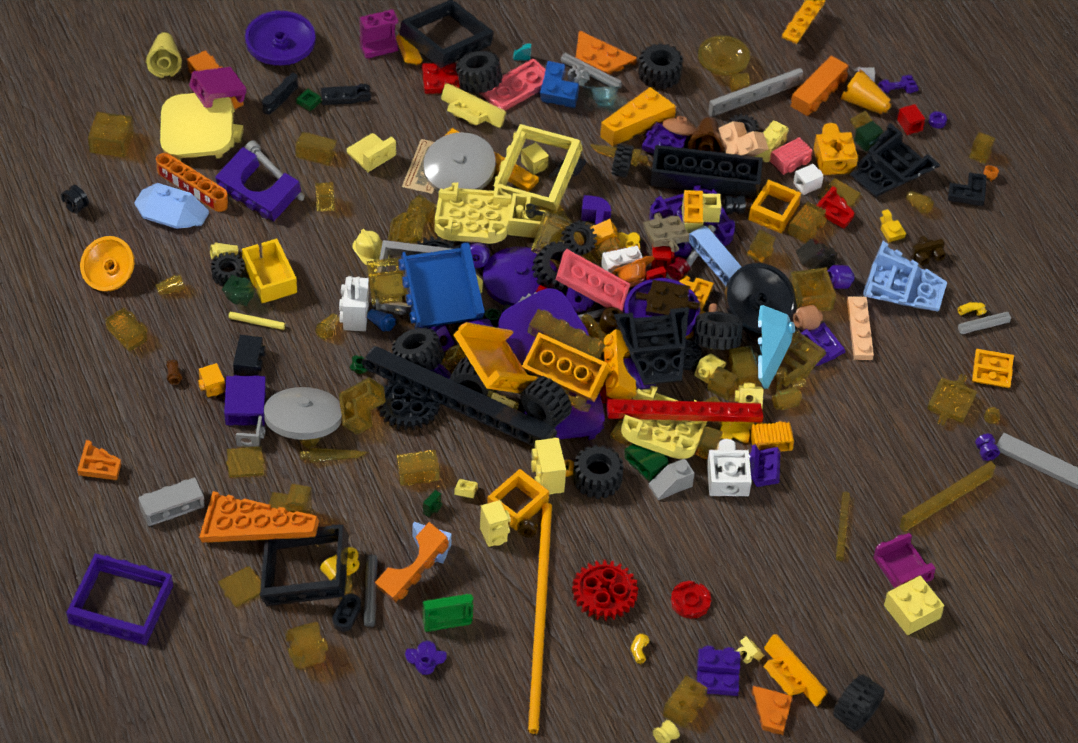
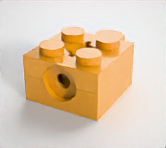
M835 123L825 124L822 134H816L814 153L819 170L822 171L823 175L851 173L858 162L852 133H840L839 127Z

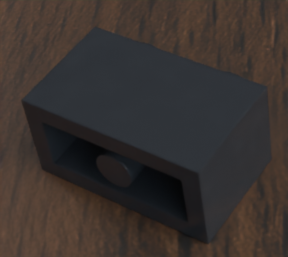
M239 336L233 362L234 376H257L258 371H262L263 360L261 358L262 356L265 357L266 345H263V337Z

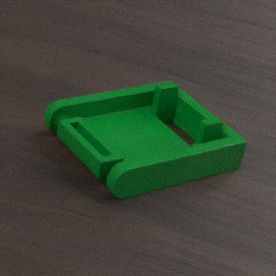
M471 594L423 601V627L425 632L470 625L472 623L473 596Z

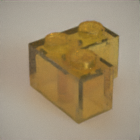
M368 377L339 393L343 426L357 435L371 428L372 419L370 411L386 402L384 387Z
M291 484L289 494L272 492L269 505L276 509L282 507L286 511L293 513L298 511L311 514V487Z

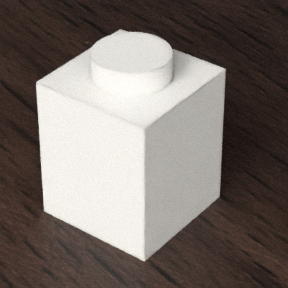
M812 164L795 172L794 185L805 195L821 188L824 175L821 170Z

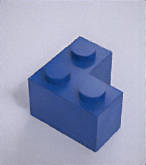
M547 62L540 98L542 102L575 108L579 94L578 83L564 81L566 73L565 64Z

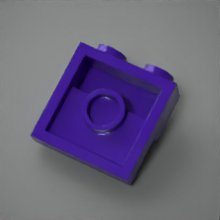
M704 646L702 649H699L697 656L696 693L738 696L740 652L735 651L731 647L715 650L712 646Z

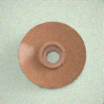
M684 116L667 118L662 123L666 129L680 135L691 136L697 129Z

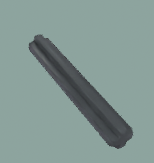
M368 555L366 559L364 625L366 627H373L375 625L376 555Z

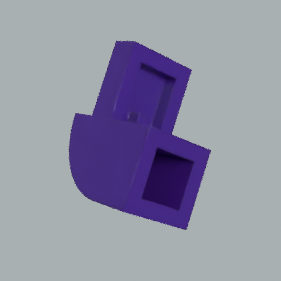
M584 195L581 221L595 222V225L611 219V206L606 200L596 196Z

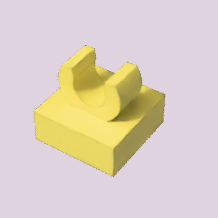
M747 636L740 641L744 647H740L737 651L740 652V656L747 652L746 658L743 659L746 664L750 663L753 658L759 661L765 656L753 640Z

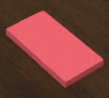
M532 59L503 75L502 82L498 87L480 94L490 104L506 111L541 91L546 69L535 59Z
M568 249L564 251L555 280L606 308L615 307L623 312L630 283Z

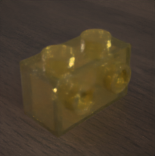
M685 676L664 705L663 717L685 728L689 722L692 723L695 720L698 708H703L708 700L706 696L708 687Z

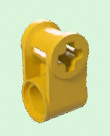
M348 547L346 577L356 572L360 566L358 551L353 547ZM337 554L326 559L320 566V570L329 580H334L336 577Z

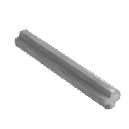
M564 53L561 57V61L571 67L573 65L577 67L578 65L585 66L584 70L589 71L590 77L616 90H619L622 86L620 80L567 53Z

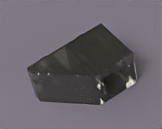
M813 238L796 251L801 264L812 271L840 264L837 259L838 254L832 247L829 248L823 242H818Z

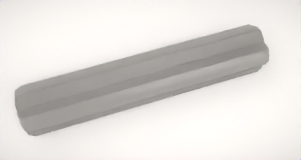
M1003 312L960 323L958 331L960 334H965L1010 322L1011 316L1009 312Z

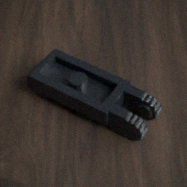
M292 72L272 91L271 95L264 97L262 100L264 106L263 113L269 115L274 112L299 88L297 74Z
M370 85L321 87L322 105L367 102L372 98L369 92L371 90Z

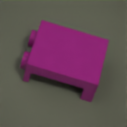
M393 9L360 17V48L366 59L399 51V46L395 39V24H398V19Z
M231 67L193 71L189 84L205 108H211L214 99L235 96L237 101L241 103L247 90Z
M910 533L898 535L888 542H882L875 549L873 558L894 588L920 575L925 582L933 580L936 568L932 563L926 565L912 545V535Z

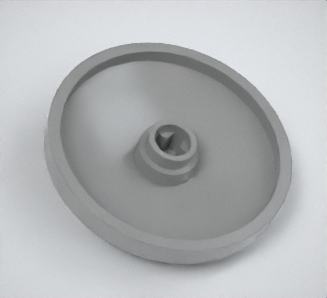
M452 133L438 139L430 146L424 158L426 179L438 192L440 189L444 190L451 187L452 183H459V188L482 190L490 183L496 170L495 154L490 144L483 138L471 133Z
M296 387L282 390L267 400L264 406V420L271 430L284 437L303 440L316 439L332 433L339 427L342 422L343 409L339 400L326 391L309 387Z

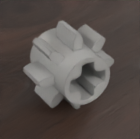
M573 65L572 69L568 72V81L585 86V83L589 80V71L584 70L585 66L578 65L577 67Z

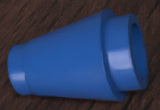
M375 309L369 310L367 318L382 331H391L395 326L396 320L392 314Z

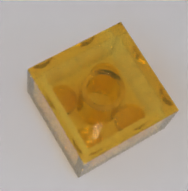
M96 112L88 136L90 153L125 157L134 132L132 116Z
M826 267L790 272L789 280L793 285L797 309L809 305L816 306L821 312L834 309L836 294Z

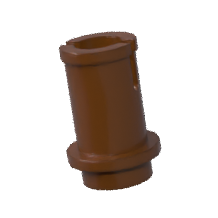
M169 360L166 364L168 372L166 379L171 385H177L182 380V375L179 373V364L176 360Z

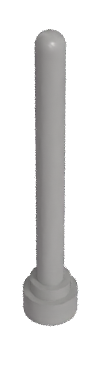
M250 141L245 146V149L257 155V158L277 179L283 175L261 152L260 145L256 141ZM300 192L296 198L302 201L305 196Z

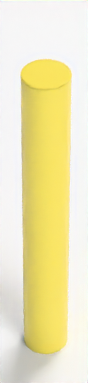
M235 312L229 313V319L280 330L285 329L284 322Z

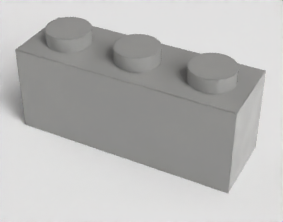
M195 478L183 480L178 484L166 486L160 490L138 497L139 507L148 527L205 507L204 495Z

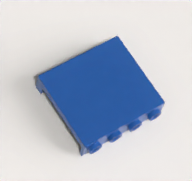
M462 243L461 247L457 249L409 256L402 252L401 259L398 260L400 271L403 270L404 273L402 283L403 287L407 288L406 302L408 306H411L410 320L411 323L415 324V329L483 318L485 312L469 243Z

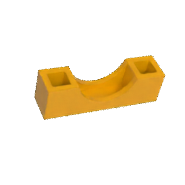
M617 329L604 338L605 362L611 367L606 378V395L612 399L631 400L637 395L636 380L625 368L623 359L628 358L630 353L621 332Z

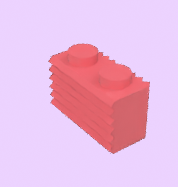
M798 137L773 150L770 155V162L785 175V173L793 172L799 166L807 165L811 160L812 148L803 142V139Z

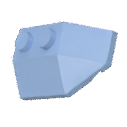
M160 183L143 189L134 202L142 218L176 229L195 225L202 226L209 214V210L191 193Z

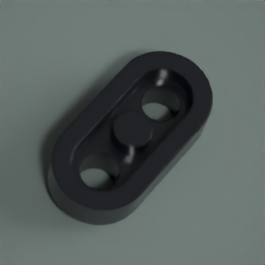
M346 594L345 597H342L333 616V626L336 630L346 632L353 627L361 610V599L357 595Z

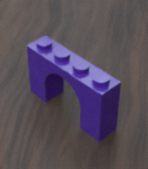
M242 147L215 176L216 182L234 200L243 202L250 210H256L263 218L275 221L301 192L300 183L292 176L284 173L271 188L265 191L254 192L244 187V184L260 165L257 155Z

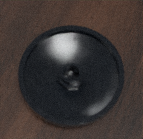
M764 263L747 264L739 268L729 278L725 287L724 301L728 313L743 320L742 330L752 335L762 336V328L758 327L760 306L764 305L785 313L791 321L796 313L797 296L791 281L783 272L771 265Z

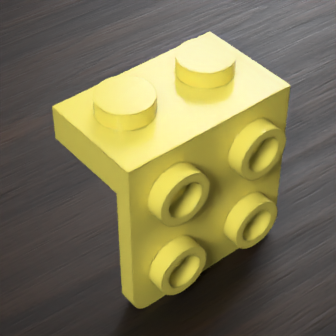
M370 134L348 147L347 154L367 172H370L396 156V140L390 137L382 141L377 135Z

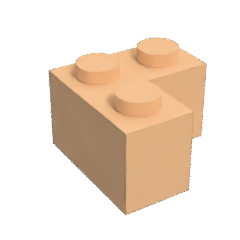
M733 121L719 128L727 154L753 157L769 150L764 133L752 131L747 134L744 123Z

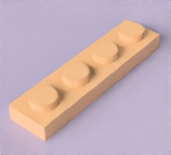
M848 297L847 305L854 360H873L874 354L867 297Z

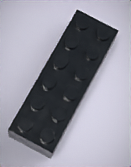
M655 145L650 186L693 191L694 186L701 185L702 189H708L711 192L715 190L717 194L756 199L759 195L763 158Z

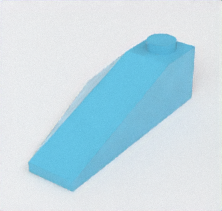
M763 305L760 306L758 327L762 328V338H758L762 354L758 356V378L764 389H768L792 342L795 325L787 314Z

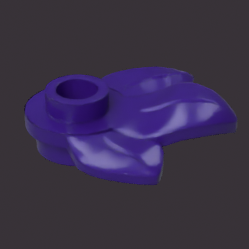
M423 641L418 645L417 649H406L405 657L409 663L415 664L419 673L430 674L436 665L446 660V652L436 651V646L433 642Z

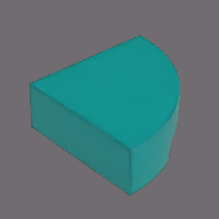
M524 44L522 48L515 50L513 60H531V44Z

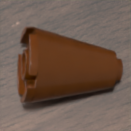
M707 117L702 119L689 140L688 149L723 153L724 143L719 132L718 123L714 118Z

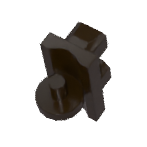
M925 236L920 237L919 243H916L912 248L913 254L910 256V259L917 261L921 266L927 265L930 257H934L936 261L944 260L946 255L944 239L933 241L932 239L927 240Z

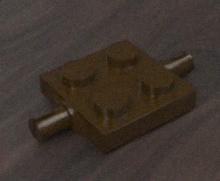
M658 280L652 281L648 294L636 292L635 300L646 301L645 315L648 316L669 315L670 309L686 307L699 311L700 303L689 301L690 286Z

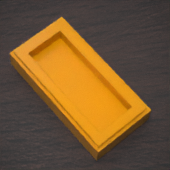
M398 34L396 40L404 62L420 65L422 58L419 50Z

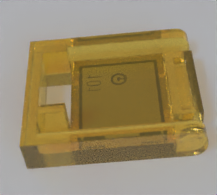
M546 210L542 216L531 251L538 254L547 244L549 245L551 242L557 244L558 241H561V237L564 236L561 234L564 228L572 224V222L554 213L550 216V212ZM551 260V261H553V262H555V263H557V264L560 265V262H559V261H557V260Z
M401 258L367 261L372 305H376V299H379V304L402 302V296H405L406 300L408 292L402 283L404 273L403 270L400 271L398 260ZM395 265L396 271L377 273V267Z

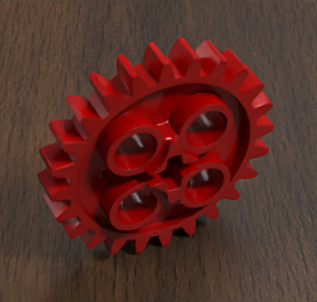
M597 560L595 561V566L588 563L587 569L582 567L581 573H576V579H573V600H577V607L582 606L581 612L588 610V616L596 614L597 620L600 616H603L605 621L608 616L615 620L616 614L623 617V611L629 613L630 607H634L635 601H637L638 587L637 580H633L634 574H628V568L622 570L621 563L617 567L614 566V561L610 565L607 564L606 560H603L601 565Z

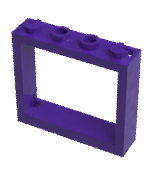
M95 553L66 612L68 624L146 645L172 590V574L165 573L162 570L150 569L145 565L132 564L127 560H118L108 555L103 556ZM100 571L161 588L144 627L82 609Z

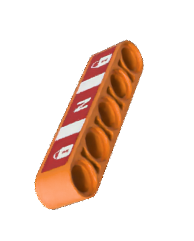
M161 153L156 157L157 173L159 176L181 190L191 193L200 202L217 212L225 211L228 208L227 191L223 187L168 153Z

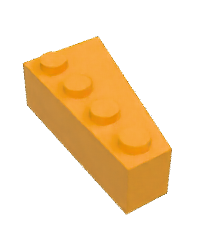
M650 87L602 121L600 137L611 146L632 139L633 135L646 133L647 129L652 128L656 122L663 123L664 119L675 118L676 105Z

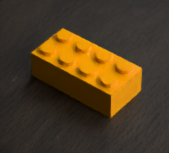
M539 332L522 365L526 372L537 377L545 376L559 384L560 387L592 402H595L611 369L608 363Z

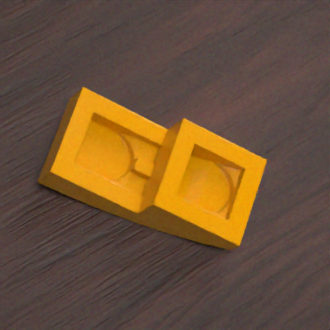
M684 191V223H703V191Z

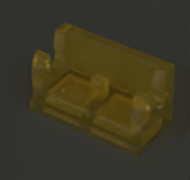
M302 132L296 142L295 157L329 166L335 155L333 150L336 147L337 140Z

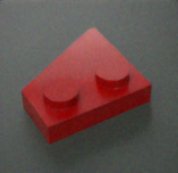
M834 186L814 207V213L843 229L846 228L855 215L845 199L838 195L837 189Z

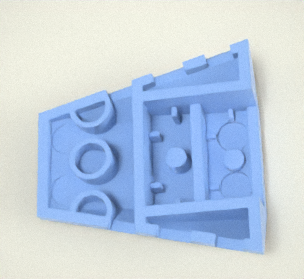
M883 241L871 267L863 295L899 305L939 311L947 282L928 269L923 270L918 266L917 262L914 260L909 261L902 256L903 253L897 249L895 251L892 250Z

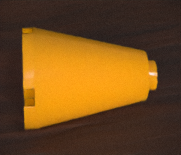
M861 69L848 84L847 92H843L841 99L879 114H882V112L886 113L892 105L889 103L891 99Z

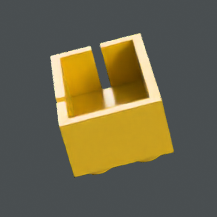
M278 239L261 243V259L258 244L242 248L245 269L254 288H256L261 303L297 293V278Z

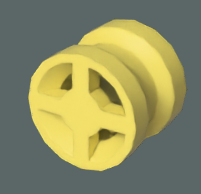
M669 720L663 722L662 727H657L653 730V735L658 743H670L672 739L676 740L680 736L677 727Z

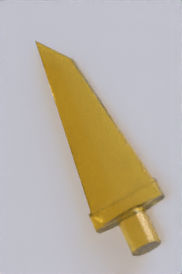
M589 144L596 152L614 158L617 147ZM633 149L631 164L637 166L638 162L648 163L649 157L641 155L642 150Z
M309 448V451L300 452V459H310V463L358 458L368 452Z

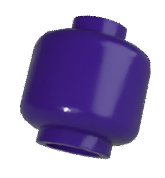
M482 243L471 244L470 249L474 267L481 268L485 266L490 257L488 247Z
M833 265L827 270L825 278L831 288L847 289L853 283L855 276L849 266Z

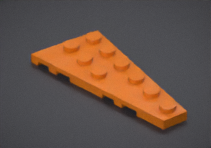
M213 491L199 538L204 543L315 537L319 519L315 515L298 511L293 513L286 511L282 507L276 509L272 508L269 504L248 499L239 500L235 499L232 495L222 496L219 492Z

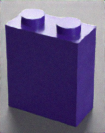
M226 376L225 425H257L259 416H262V423L265 425V376Z

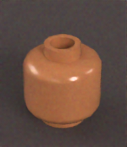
M814 305L800 307L793 315L795 326L802 331L818 328L823 320L822 312Z

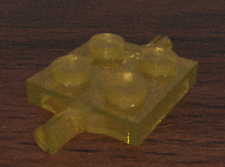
M960 374L957 381H950L941 377L927 407L928 410L940 414L937 421L939 425L944 426L947 418L964 422L977 394L976 390L964 385L967 379L966 375L963 377V374Z

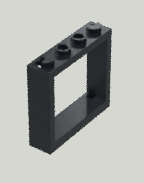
M454 0L442 2L402 20L399 32L400 36L440 68L458 61L469 53H474L491 46L494 31ZM449 15L470 31L473 36L442 49L418 29Z
M343 524L318 527L315 537L265 539L260 597L266 607L345 597L349 534ZM338 542L336 577L334 580L274 587L277 549Z

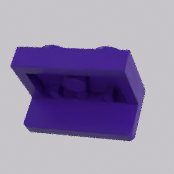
M756 444L752 445L751 453H749L751 480L754 481L757 487L779 483V448L759 450Z

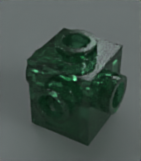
M234 275L230 276L222 288L227 299L235 305L247 306L256 292L249 279Z

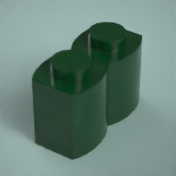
M631 444L625 448L624 458L648 481H652L668 465V458L664 454L636 444Z

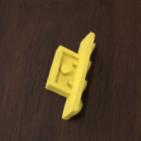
M448 83L445 84L441 100L449 103L447 111L453 113L455 117L463 118L472 125H478L486 121L499 128L503 126L506 111Z

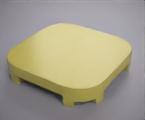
M195 93L180 94L166 100L161 110L160 135L161 147L164 153H168L180 161L181 158L215 155L216 159L222 158L224 153L231 147H234L233 112L235 110L231 98L214 99L211 108H205Z
M452 183L451 187L444 190L440 189L434 221L436 234L450 241L487 244L502 241L506 238L509 229L508 219L512 201L511 194L502 191L500 186H495L494 191L462 189L459 188V183Z
M650 386V389L643 390L638 388L636 390L637 395L632 399L678 401L656 393L658 387ZM625 415L621 432L633 444L672 458L687 459L696 452L707 421L647 420Z

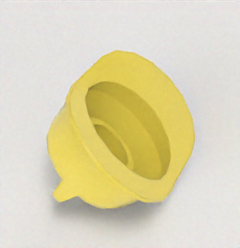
M362 229L353 243V249L366 266L378 268L383 242L376 232Z

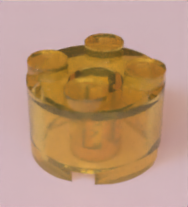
M317 622L307 623L286 630L285 640L286 642L290 641V648L287 649L288 654L296 668L303 669L323 663L326 660L325 651L328 650V645L325 638H321L320 627Z

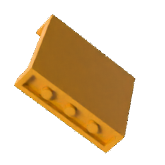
M466 322L459 327L454 337L487 389L521 394L526 387L538 378L537 376L527 375L506 340L514 333L512 330Z

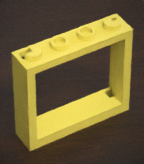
M520 124L517 132L513 134L512 144L507 148V156L500 164V172L494 178V188L495 186L502 187V191L511 194V198L513 193L531 195V204L557 211L583 150L581 141ZM526 139L568 150L549 198L506 186Z

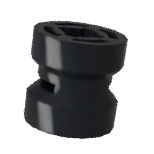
M726 196V214H732L733 212L744 214L745 197L738 196L733 198L732 196Z

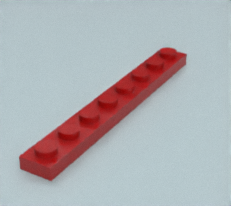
M607 399L608 418L624 419V416L628 415L636 419L755 423H762L763 421L761 403Z

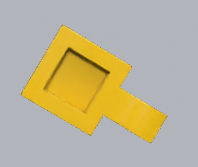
M889 210L882 211L883 216L880 217L882 222L881 231L888 243L905 238L906 233L900 222L892 220Z

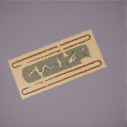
M420 140L402 187L433 193L434 188L427 181L424 172V158L426 152L434 143L433 141Z

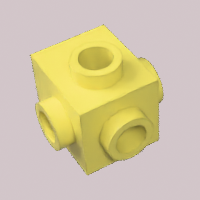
M744 383V386L739 385V390H735V402L761 403L762 406L764 389L762 387H755V383Z

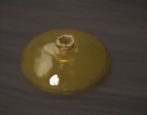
M720 35L710 37L700 45L698 60L706 70L717 75L728 76L737 74L748 66L750 52L742 41L731 36Z

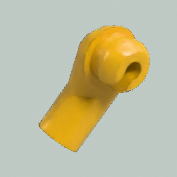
M969 302L957 308L961 316L975 310L978 316L987 312L985 304Z
M644 634L637 635L631 645V651L637 664L646 661L642 649L649 644V637Z

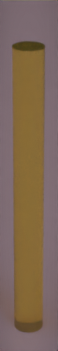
M849 492L842 493L836 560L838 561L844 560L850 500Z

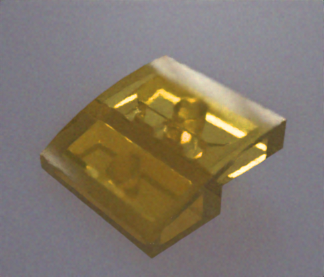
M420 208L411 215L403 212L393 218L387 241L413 244L421 240L427 212Z

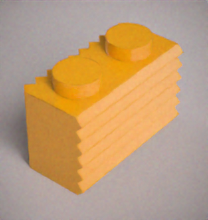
M779 421L772 424L757 423L752 425L750 434L752 445L756 444L759 450L778 447L780 451L793 450L794 438L790 422Z

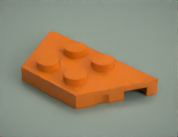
M579 31L576 51L577 59L608 75L624 69V66L631 63L634 65L637 63V57Z

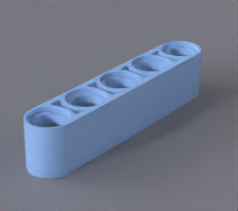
M701 226L689 234L691 246L726 286L729 278L741 268L740 264L707 226Z

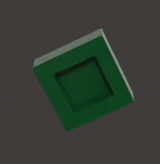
M307 89L296 100L298 105L311 112L322 102V97Z
M434 490L423 502V514L428 518L434 512L437 513L442 506L440 492Z

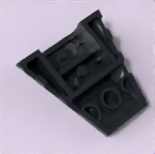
M889 123L886 131L879 136L876 144L869 149L868 154L865 158H862L850 176L874 197H877L940 167V164L928 154L923 158L903 142V133L893 124Z
M689 307L670 309L669 315L633 318V313L614 314L615 321L643 385L682 381Z

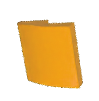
M976 349L972 382L1010 388L1014 355Z

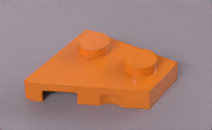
M86 440L77 472L80 476L117 480L122 464L119 458L108 454L102 448H96L92 445L91 441Z
M753 686L752 695L755 697L756 709L760 716L762 730L783 735L793 696Z

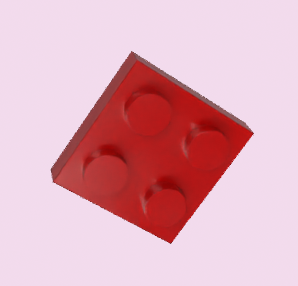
M435 63L422 64L424 94L443 93L444 86L447 83L460 89L456 70L457 63H452L443 68H440Z

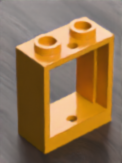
M768 180L751 206L748 220L782 234L800 204L801 193ZM767 195L790 203L783 215L761 207Z
M521 469L515 472L487 498V504L501 500L517 487L533 499L517 514L502 503L504 510H508L511 521L508 522V525L516 531L520 528L522 520L532 518L542 509L544 503L549 502V490Z

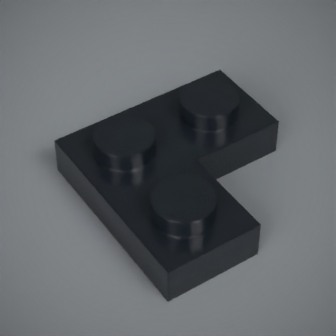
M969 172L967 185L950 183L947 201L983 206L987 175Z

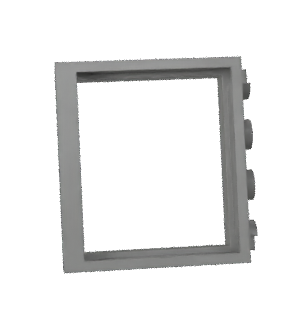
M383 240L377 276L386 274L389 255L402 256V252H405L406 256L450 250L451 248ZM373 292V309L382 312L391 311L398 315L410 314L412 312L411 306H408L407 303L381 300V297H374Z

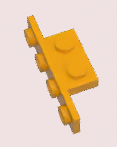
M806 0L799 11L795 13L793 20L788 23L782 38L797 44L825 4V0Z
M777 634L772 635L764 649L773 659L768 660L764 668L789 696L803 692L815 706H819L828 691Z

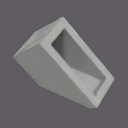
M682 459L667 465L649 483V487L657 500L692 487L694 472L686 459Z

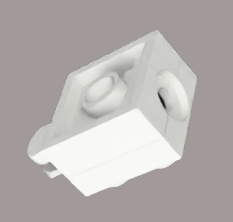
M348 276L346 277L345 284L341 285L342 299L339 302V310H341L340 322H343V330L366 331L369 307V278Z
M723 439L719 442L717 450H709L707 461L710 496H749L751 487L749 451L736 450L734 441Z

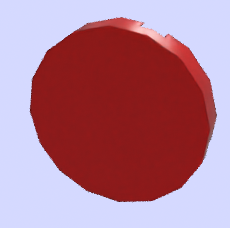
M685 581L675 586L671 594L670 603L672 609L678 615L689 619L700 618L710 608L711 595L704 585H699L695 581Z

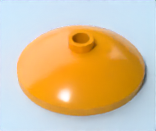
M104 236L98 238L88 245L82 255L80 262L82 277L90 287L98 291L108 292L116 290L123 286L131 277L135 263L134 254L130 246L118 237Z

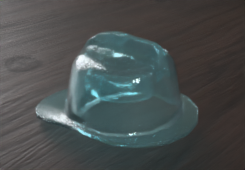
M582 86L591 88L593 99L599 106L614 105L617 91L621 89V87L615 86L599 88Z

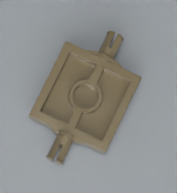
M656 213L654 219L643 222V228L653 247L669 246L672 252H677L679 250L677 244L689 241V234L679 216H670L663 219L660 213Z

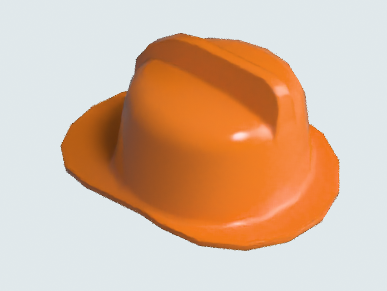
M646 256L626 266L615 269L612 274L630 283V287H634L644 281L646 266L654 260V257Z

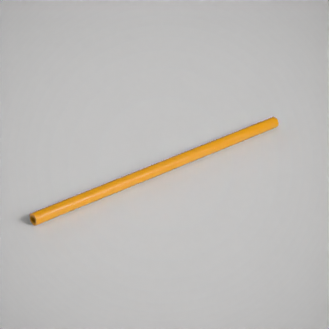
M550 503L542 505L528 723V732L531 734L539 732L552 505Z

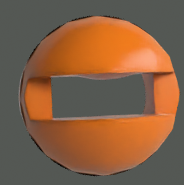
M991 165L985 166L984 175H987L990 181L996 179L999 169Z

